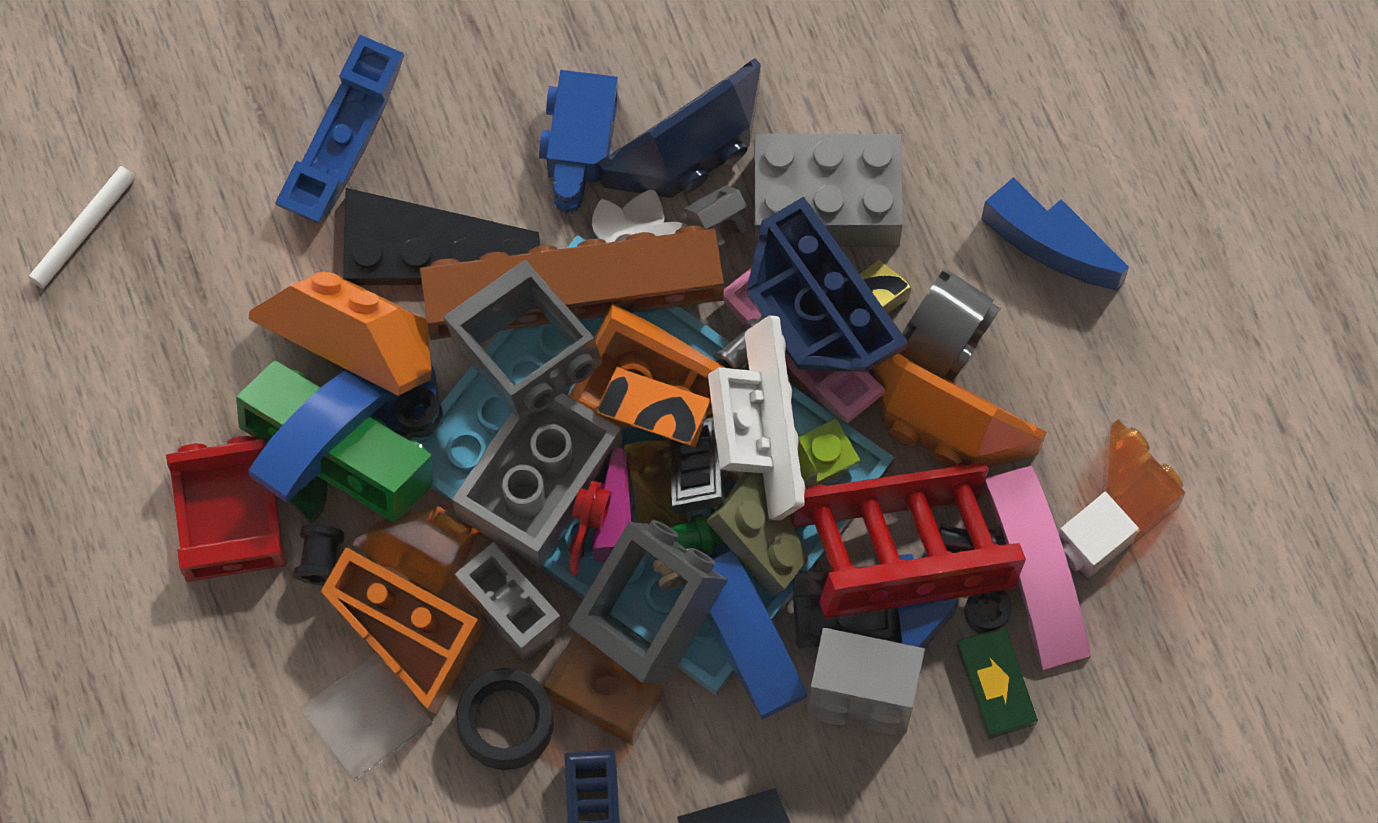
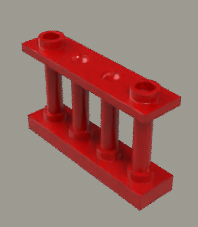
M986 462L969 465L958 463L943 469L829 486L817 484L806 488L804 506L790 514L794 527L815 525L831 566L832 572L828 573L819 601L825 619L1015 588L1026 561L1020 543L1001 546L994 544L976 501L979 499L989 472ZM956 503L975 550L957 553L947 551L930 507ZM909 510L927 557L913 560L900 559L883 514ZM862 517L880 565L862 568L852 566L835 521Z

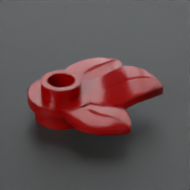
M592 481L588 490L580 488L574 503L572 517L580 519V523L569 546L568 553L571 556L570 572L576 576L581 558L585 554L584 543L590 528L602 530L611 502L612 491L603 489L604 484L597 481Z

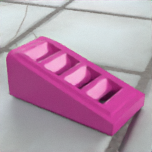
M623 448L612 449V454L609 458L603 489L612 491V496L602 530L595 529L593 534L592 552L596 562L607 560L628 522H632L626 451H623Z

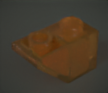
M1118 419L1110 426L1105 440L1102 494L1106 491L1139 528L1133 541L1135 544L1179 508L1186 492L1182 489L1183 482L1175 470L1167 464L1160 465L1148 452L1150 447L1143 435L1133 427L1127 429Z
M437 505L404 514L396 523L388 519L377 521L356 536L353 545L366 552L368 558L374 563L391 567L408 577L409 581L414 585L438 595L456 581L455 573L463 568L479 531Z

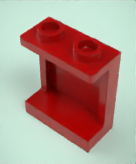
M238 436L229 439L227 445L208 448L207 445L200 443L187 444L179 447L176 453L166 455L167 466L171 473L180 549H177L179 568L186 582L286 566L276 495L249 477L248 471L266 446L265 439L257 440L254 436Z

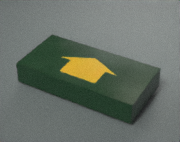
M1006 627L958 640L956 646L988 739L1037 725L1038 719Z

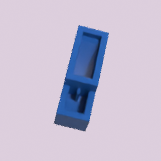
M1013 177L985 201L981 219L1005 241L1030 258L1061 274L1088 284L1112 290H1118L1124 284L1129 266L1062 199L1049 210H1046Z
M731 550L713 559L716 563L713 569L728 579L708 613L707 618L715 631L719 645L763 720L807 698V692L751 580L738 557Z

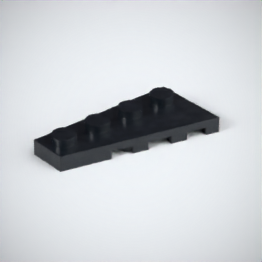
M346 188L343 279L356 285H422L420 268L430 267L437 260L475 261L479 260L481 256L492 252H504L509 256L527 254L531 249L540 246V237L537 231Z

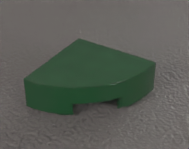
M316 476L288 501L310 524H313L318 519L325 507L328 494L327 482Z

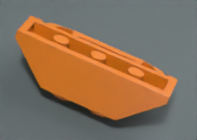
M324 271L315 273L311 277L287 287L249 311L248 319L397 396L431 379L427 319L350 281L344 280L334 273Z
M899 353L867 371L885 389V394L878 398L876 402L883 425L890 429L889 433L891 436L905 445L915 446L917 443L933 452L935 460L946 467L958 463L969 465L986 462L988 468L1036 456L1043 446L1047 431L1024 421L946 378H940Z

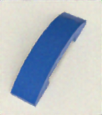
M361 34L359 35L339 75L341 84L302 162L296 160L275 202L276 206L321 224L341 195L369 144L398 76L404 58L403 52Z
M347 369L307 399L279 428L248 470L249 477L287 503L321 473L320 459L380 407L388 413L393 410L399 396Z

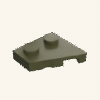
M745 472L724 498V505L718 506L706 520L771 596L785 590L808 560L790 515L780 521L769 519L763 473Z

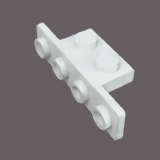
M769 315L745 332L749 370L718 367L708 374L720 470L763 473L769 519L780 521L804 506L805 483L801 477L797 449L799 439L793 420L791 405L792 388L788 382L785 361L786 343L781 331L780 318Z

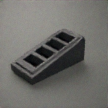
M710 417L705 419L696 448L670 439L671 494L674 514L724 505L726 470H720L714 419Z

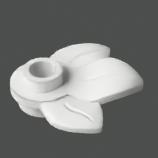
M648 190L634 197L623 209L608 200L601 199L592 217L594 234L598 239L605 240L606 243L624 241L628 236L641 232H650L655 234V236L675 234L676 230L688 226L680 222L664 223L663 208L654 190Z

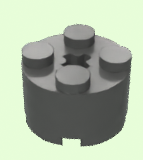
M944 267L903 330L902 335L907 340L909 347L899 352V354L940 378H946L953 382L974 351V348L968 345L967 342L970 340L977 344L1001 308L993 304L994 299Z

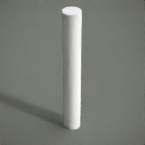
M122 166L118 168L28 276L32 282L42 289L46 287L135 180V176L129 170Z

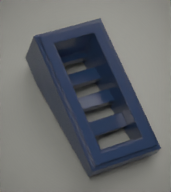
M616 751L565 753L568 823H620ZM606 770L607 777L576 779V771ZM608 790V799L578 800L577 792ZM609 812V820L579 822L578 814Z

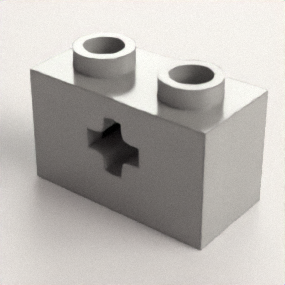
M494 542L455 573L458 591L523 663L528 661L562 632L561 618L558 612Z

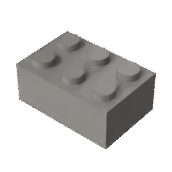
M755 134L754 246L758 244L762 220L805 197L839 246L899 247L903 227L901 134Z
M564 393L556 396L547 408L540 412L532 413L522 421L512 411L453 497L452 501L456 517L541 569L574 520L572 513L579 489L588 490L592 481L599 482L607 471L612 449L622 448L621 428Z

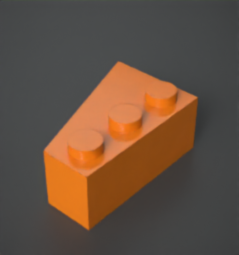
M345 547L321 590V593L378 653L389 668L416 695L418 700L429 711L437 715L485 630L486 625L477 618Z

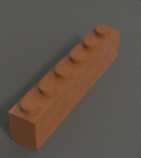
M686 226L676 230L675 234L655 236V234L650 232H641L628 236L624 241L606 243L603 239H589L580 242L577 247L564 249L544 245L531 249L527 254L512 256L504 252H492L481 256L479 260L459 262L456 259H441L433 262L430 267L420 268L430 340L451 338L452 336L443 316L524 260L533 267L578 320L605 317L612 303L631 313L723 301L724 281L715 228L704 230L701 226ZM535 306L502 330L552 323Z

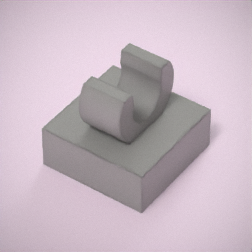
M725 185L684 208L693 226H701L704 230L715 228L718 245L725 243L720 234V226L724 221L730 220L736 232L743 233L747 229L744 218L737 213L747 207L739 189Z

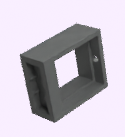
M526 260L443 316L454 343L520 421L534 412H540L547 408L556 396L573 384L588 379L595 369L603 364L594 337ZM537 306L571 346L519 383L513 385L480 345Z
M652 520L650 524L628 522L568 626L641 682L668 683L728 579L713 569L716 563L712 558L694 548L687 550L676 542L678 534L673 529L655 520ZM646 551L688 581L651 645L647 644L609 615Z

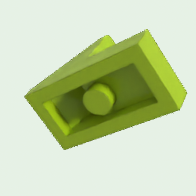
M837 418L800 437L798 436L797 449L801 477L804 480L805 489L817 484L823 485L860 466V458Z

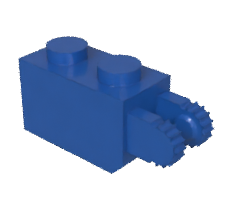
M560 70L558 87L549 86L546 115H553L551 131L542 130L539 159L547 160L548 177H553L554 204H556L557 209H560L561 212H566V214L568 212L572 214L573 211H577L579 207L581 208L586 182L596 183L599 181L598 162L610 154L619 97L617 76Z

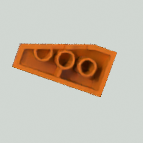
M612 303L594 336L603 364L597 367L588 379L573 384L567 396L596 413L616 367L711 399L708 374L718 367H725L653 323ZM712 404L709 407L706 418L713 417ZM602 416L603 418L607 419L608 421L612 422L620 428L626 429L627 426L634 427L622 423L620 421Z

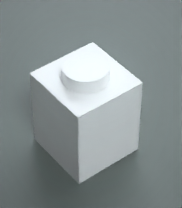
M1105 491L1062 526L1058 534L1069 568L1074 572L1080 570L1090 579L1133 543L1139 528Z

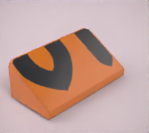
M616 367L596 413L696 448L711 405V399Z

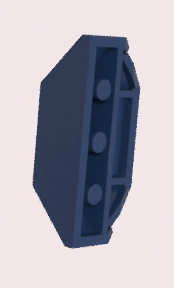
M756 58L752 59L742 68L614 153L598 162L599 181L603 187L635 193L654 190L658 196L672 198L683 190L689 193L700 187L707 180L708 173L720 165L730 166L739 161L746 154L747 147L750 146L760 87L761 64Z
M805 197L800 198L761 221L759 240L747 286V295L763 319L769 315L780 318L781 331L786 343V352L798 369L867 372L909 347L905 337Z

